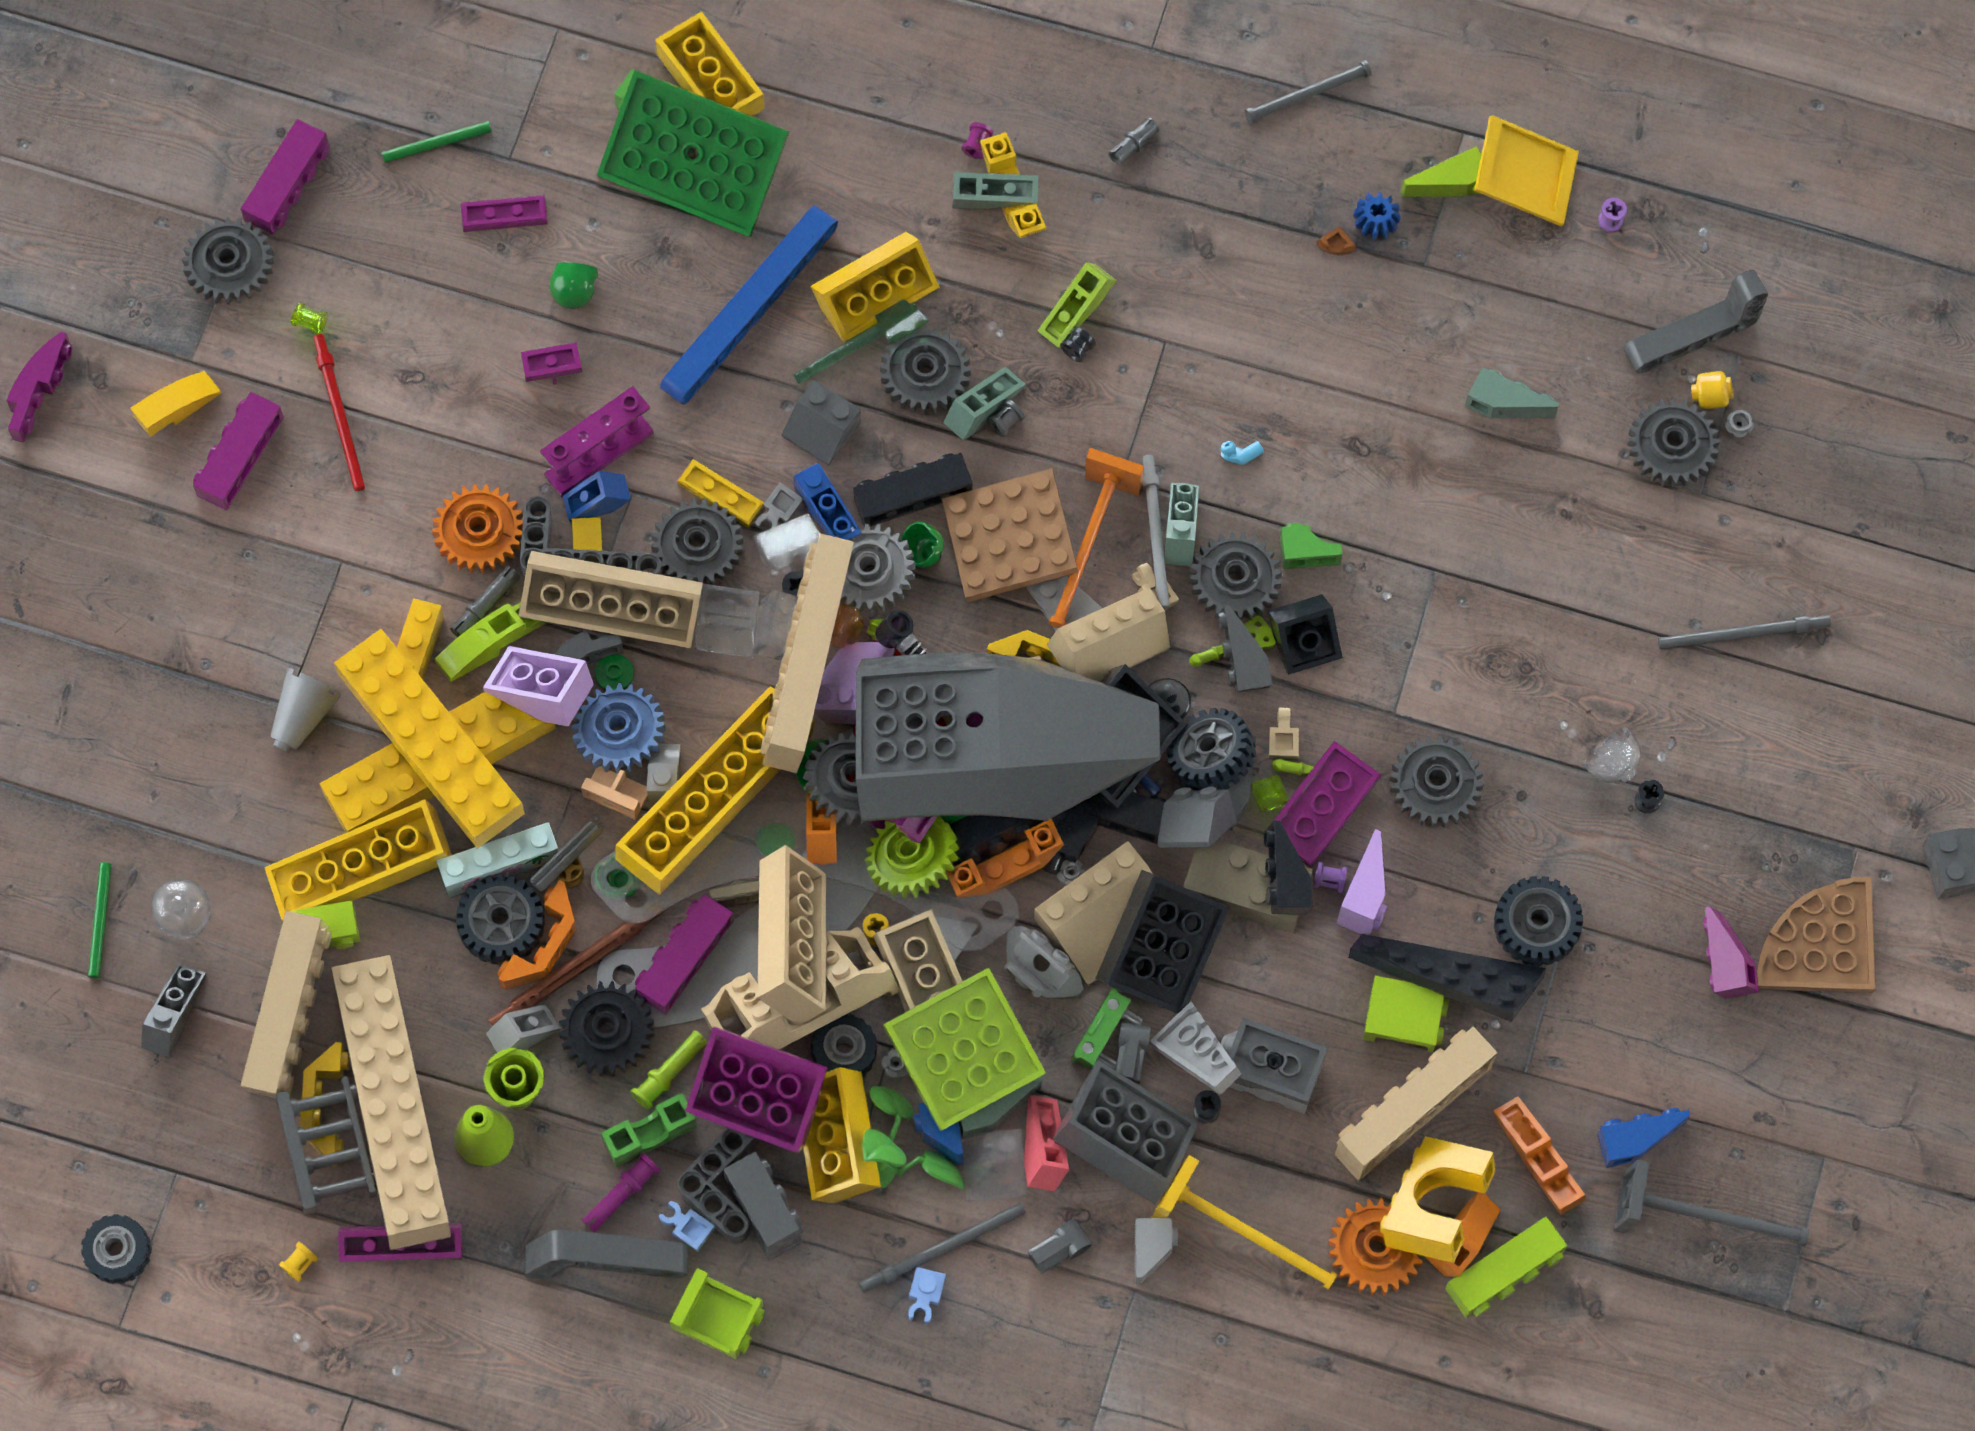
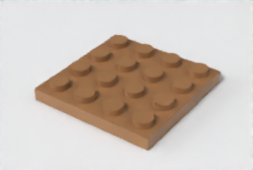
M1052 468L942 499L967 603L1078 573Z

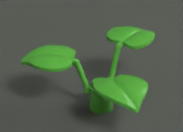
M873 1085L869 1090L873 1103L882 1111L895 1117V1123L889 1137L875 1129H868L863 1136L864 1161L877 1162L881 1187L887 1188L896 1175L902 1177L907 1170L916 1164H922L923 1169L931 1176L964 1190L965 1183L956 1165L938 1152L926 1150L923 1153V1157L918 1156L905 1165L906 1156L904 1152L892 1142L902 1117L906 1119L913 1117V1108L909 1101L897 1091Z

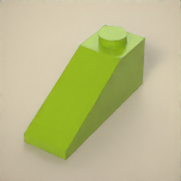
M1477 146L1403 180L1402 196L1466 197L1473 193L1480 194L1474 191L1482 155Z
M1086 262L1037 331L1058 348H1061L1060 344L1062 341L1070 337V331L1074 327L1082 325L1100 305L1117 280L1098 265Z

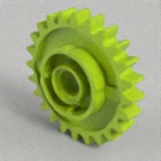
M941 816L935 819L920 843L911 841L895 823L885 821L886 829H876L879 836L869 839L873 846L866 848L869 857L865 858V862L868 865L867 871L876 886L879 885L882 892L885 893L889 890L892 897H895L900 892L903 899L907 897L909 892H912L914 897L917 898L920 890L929 894V886L932 885L939 888L938 880L948 879L945 872L954 871L955 868L951 862L958 860L955 853L959 850V846L956 843L957 837L949 823H944Z

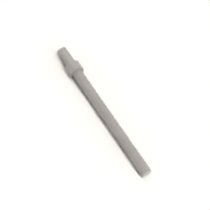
M1145 455L1143 456L1144 476L1142 486L1143 490L1146 491L1156 593L1159 603L1166 611L1169 610L1170 606L1157 492L1160 488L1159 476L1155 473L1154 456Z

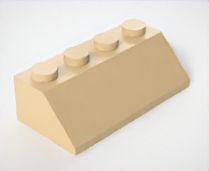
M1150 587L1058 628L1047 643V646L1061 668L1100 682L1112 668L1123 664L1131 668L1170 649L1165 610Z

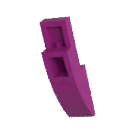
M60 332L46 342L27 362L10 390L6 401L11 412L14 413L8 430L15 441L24 443L26 435L32 432L34 427L33 416L36 408L39 409L42 405L43 392L53 395L56 386H60L64 373L62 368L65 361H69L73 349L67 333Z

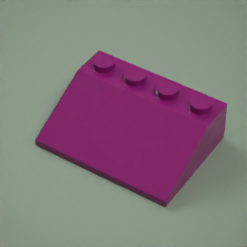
M714 1026L685 1112L798 1153L804 1147L827 1067Z

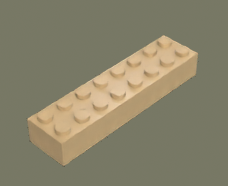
M820 533L817 543L811 542L803 568V577L797 593L798 599L792 614V624L785 644L786 649L779 669L780 675L773 694V704L767 719V729L760 749V753L765 754L763 765L793 773L798 772L806 749L853 548V541Z

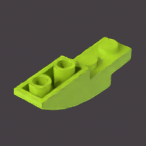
M521 602L513 607L507 603L456 638L435 658V662L452 682L499 656L501 648L548 622L519 617Z

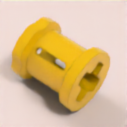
M872 913L863 920L862 928L869 944L878 947L873 937L876 933L874 930H871V927L876 926L878 930H884L889 927V923L882 914Z
M298 1242L296 1250L285 1262L281 1261L279 1266L294 1280L300 1282L304 1271L312 1262L316 1263L319 1258L306 1246Z

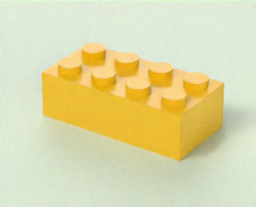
M702 11L655 39L657 56L681 88L750 116H754L764 110L763 92Z
M839 1067L826 1072L814 1119L803 1147L811 1198L814 1201L835 1204L881 1187L877 1162H865L863 1156V1136L868 1129H871L862 1072Z

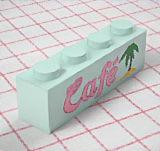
M547 822L486 843L478 849L474 847L436 861L448 897L450 898L464 893L469 887L473 888L474 882L479 879L482 882L486 876L491 875L492 878H496L497 874H504L505 877H509V875L513 876L545 865L559 850L550 824Z

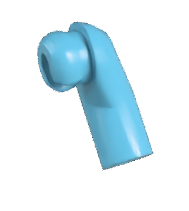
M1226 441L1221 445V456L1223 459L1239 465H1245L1264 453L1263 447L1258 441L1244 449L1236 447L1232 441Z

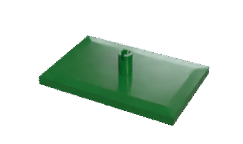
M634 70L596 175L751 237L790 131L641 71ZM696 149L698 150V157L695 155Z

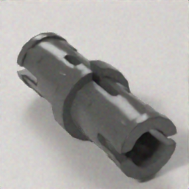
M1148 117L1135 130L1128 131L1124 135L1125 138L1108 152L1110 159L1120 166L1135 151L1139 152L1142 150L1144 143L1159 132L1158 124Z

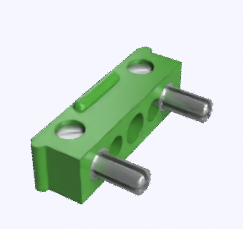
M1113 988L1107 994L1071 1056V1062H1078L1091 1069L1094 1063L1099 1060L1110 1068L1115 1069L1117 1062L1102 1054L1101 1051L1119 1020L1122 1018L1128 1023L1141 1025L1140 1023H1142V1018L1126 1009L1131 1000L1118 993V989Z

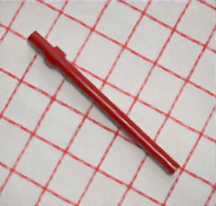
M317 334L313 337L318 354L316 357L318 369L323 373L354 491H362L365 489V484L333 370L335 366L333 355L328 351L324 334Z

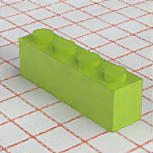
M1544 1217L1462 1272L1460 1276L1450 1280L1445 1290L1465 1318L1472 1314L1478 1317L1491 1308L1489 1304L1497 1297L1502 1301L1515 1292L1514 1286L1521 1281L1527 1284L1534 1280L1540 1274L1538 1271L1546 1264L1551 1268L1564 1258L1563 1253L1568 1245L1549 1219Z

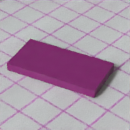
M1333 741L1274 819L1282 823L1300 859L1311 869L1381 778L1379 772L1335 741Z

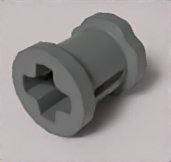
M1008 399L1004 402V407L995 416L987 418V422L999 436L1006 437L1008 430L1017 421L1024 420L1025 415L1017 404Z

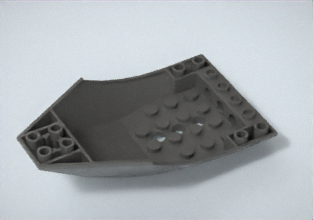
M986 653L914 654L861 659L856 671V785L862 821L948 815H985L1036 819L1046 822L1160 760L1158 703L1042 660ZM974 713H978L983 717L982 724L976 728L969 727L966 724L968 716ZM942 716L953 718L948 726L941 727L937 725V721ZM914 718L923 720V724L917 729H910L908 727V723Z

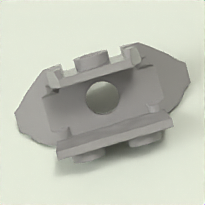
M1013 925L1007 933V964L1004 970L1007 972L1011 971L1016 976L1015 981L1025 989L1030 988L1033 991L1032 995L1039 998L1041 995L1045 998L1078 997L1084 987L1081 984L1080 974L1075 969L1076 966L1070 962L1069 957L1061 950L1055 949L1049 944L1046 936L1038 930ZM1039 954L1050 962V966L1046 971H1040L1035 966L1034 961Z

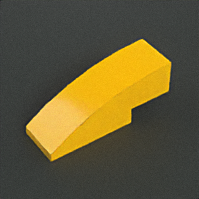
M202 371L156 391L130 409L137 422L149 437H152L172 422L176 426L219 396L221 390L208 374Z

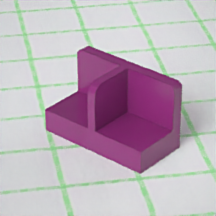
M577 342L521 352L526 382L552 378L553 385H557L556 377L582 373Z

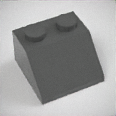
M813 380L797 401L783 430L782 437L829 466L860 425L861 409Z
M1185 787L1176 790L1174 795L1164 803L1158 837L1159 848L1210 847L1237 822L1229 789L1217 790L1215 787H1207L1202 790H1191V788Z

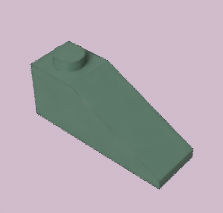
M954 172L952 208L990 209L1038 204L1039 176Z
M1003 367L956 398L943 423L964 441L981 430L988 423L987 418L995 416L1004 407V402L1008 399L1012 400L1026 384L1007 367Z

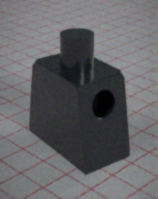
M1072 808L1064 811L1067 817L1055 825L1064 846L1042 869L1050 874L1058 875L1063 861L1068 860L1074 863L1077 860L1079 861L1097 831L1098 817Z

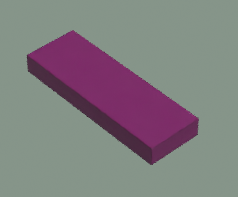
M545 195L461 203L463 232L547 224Z

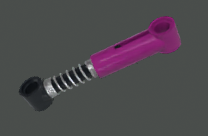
M894 610L877 626L875 635L882 646L896 648L901 652V655L927 654L925 652L927 648L922 649L920 646L921 642L917 643L918 639L913 635V620L906 612ZM978 713L968 716L966 724L972 728L979 727L983 722V717Z

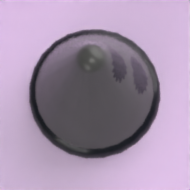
M1162 678L1149 685L1182 719L1188 714L1191 707V696L1183 683L1171 678Z

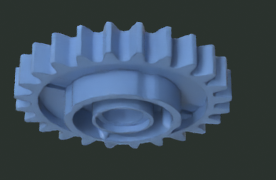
M618 683L616 690H612L609 685H606L605 693L596 689V698L586 697L588 705H581L579 708L581 714L574 716L575 723L577 724L571 725L572 731L575 734L572 736L574 743L578 744L576 746L578 753L583 754L585 762L592 760L595 769L603 764L605 772H608L611 767H615L616 772L619 773L623 766L631 772L632 764L634 763L641 768V760L643 758L652 760L650 751H660L656 742H664L662 732L666 731L665 724L663 723L665 717L663 712H660L659 702L654 703L652 694L645 697L643 688L635 692L633 684H630L626 690H623L621 683ZM616 726H625L620 731H613Z

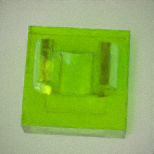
M1279 774L1251 783V789L1261 813L1283 806L1289 801Z

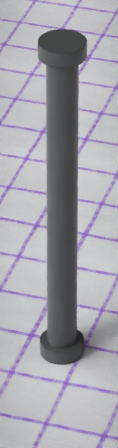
M1366 60L1361 61L1359 66L1254 109L1251 107L1246 108V118L1250 124H1254L1261 117L1361 76L1369 77L1372 75L1371 68Z

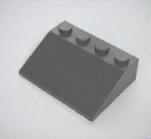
M1097 1060L1065 1114L1053 1140L1150 1202L1155 1203L1171 1186L1198 1123Z

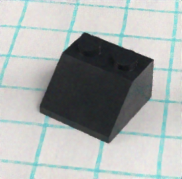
M1323 594L1268 610L1272 633L1288 675L1343 658L1333 608Z

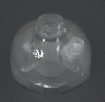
M1626 727L1622 728L1624 734L1619 736L1617 732H1614L1599 743L1590 752L1595 756L1589 762L1586 758L1583 760L1582 765L1595 779L1603 783H1615L1619 780L1625 783L1636 775L1635 767L1640 762L1641 757L1640 744Z
M173 879L164 883L155 892L151 901V915L157 928L164 934L176 940L189 939L198 935L203 930L207 921L210 920L211 903L206 892L197 883L187 879Z

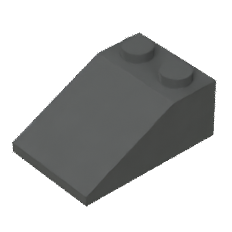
M1958 828L1929 834L1922 846L1937 899L1975 893V828Z

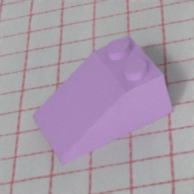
M845 642L823 672L814 714L826 724H856V671L860 661L865 658L893 656L894 648H886L879 642Z
M509 646L483 689L484 692L543 722L569 726L594 684L585 660Z
M1375 829L1344 898L1336 923L1354 932L1370 935L1373 929L1379 930L1387 909V905L1383 904L1385 881L1381 831Z

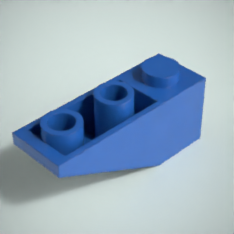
M819 462L794 475L795 491L803 498V504L826 535L850 541L862 534Z
M1671 1108L1663 1111L1662 1115L1651 1117L1649 1113L1634 1116L1632 1121L1622 1122L1621 1119L1606 1121L1597 1134L1605 1167L1609 1168L1635 1163L1682 1127L1690 1117L1689 1110L1680 1111L1679 1108Z

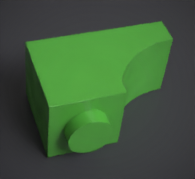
M1290 523L1285 527H1281L1279 539L1283 570L1340 565L1342 559L1341 544L1328 543L1319 539L1310 530V525Z

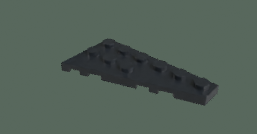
M1361 934L1352 945L1348 957L1510 1022L1514 1020L1543 980L1546 968L1366 934Z

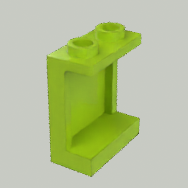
M1375 976L1363 1040L1375 1042L1376 1037L1428 1047L1427 1052L1433 1053L1436 1044H1442L1444 1027H1439L1441 1016L1446 1017L1449 999H1444V995L1411 982Z
M697 1268L670 1320L671 1329L737 1359L740 1352L745 1353L752 1340L749 1333L753 1325L757 1327L760 1325L766 1310L762 1309V1299L758 1297L756 1299L751 1298L708 1277L707 1272Z

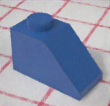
M598 471L563 495L570 522L576 518H592L613 513L631 501L625 474Z
M918 1103L919 1114L913 1115L916 1133L922 1132L925 1144L955 1164L963 1165V1149L958 1122L940 1131L926 1104Z

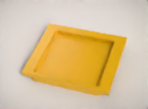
M1491 115L1488 121L1474 191L1558 226H1563L1579 151Z

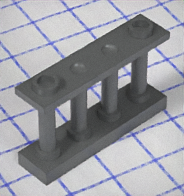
M347 1076L341 1078L343 1090L296 1101V1098L290 1099L288 1091L276 1093L277 1105L304 1215L317 1212L316 1203H320L323 1198L367 1188L370 1199L376 1198L377 1184L374 1170L371 1171L354 1105V1102L359 1101L355 1084L349 1085ZM346 1101L349 1119L304 1130L303 1127L297 1128L295 1117L300 1116V1112ZM353 1130L357 1147L315 1158H310V1156L304 1157L302 1145H306V1141ZM360 1159L364 1176L321 1187L317 1185L311 1186L309 1174H313V1170Z

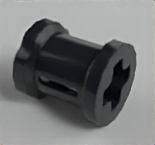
M1656 780L1641 783L1634 798L1636 808L1643 813L1650 814L1655 812L1664 797L1663 786ZM1649 793L1654 796L1651 797L1650 800L1645 798V796H1648Z
M1205 1090L1196 1096L1193 1111L1197 1121L1206 1124L1213 1123L1218 1118L1221 1099L1217 1093ZM1212 1104V1109L1202 1110V1105Z

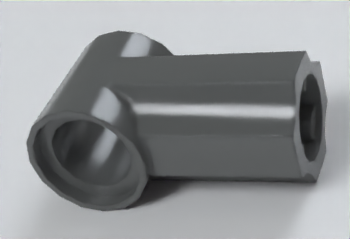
M1122 1022L1118 1042L1119 1055L1115 1071L1134 1083L1140 1084L1144 1054L1148 1050L1151 1027Z
M1076 1219L1066 1222L1053 1233V1236L1028 1250L1032 1263L1041 1274L1067 1258L1073 1259L1081 1255L1092 1246L1091 1241Z

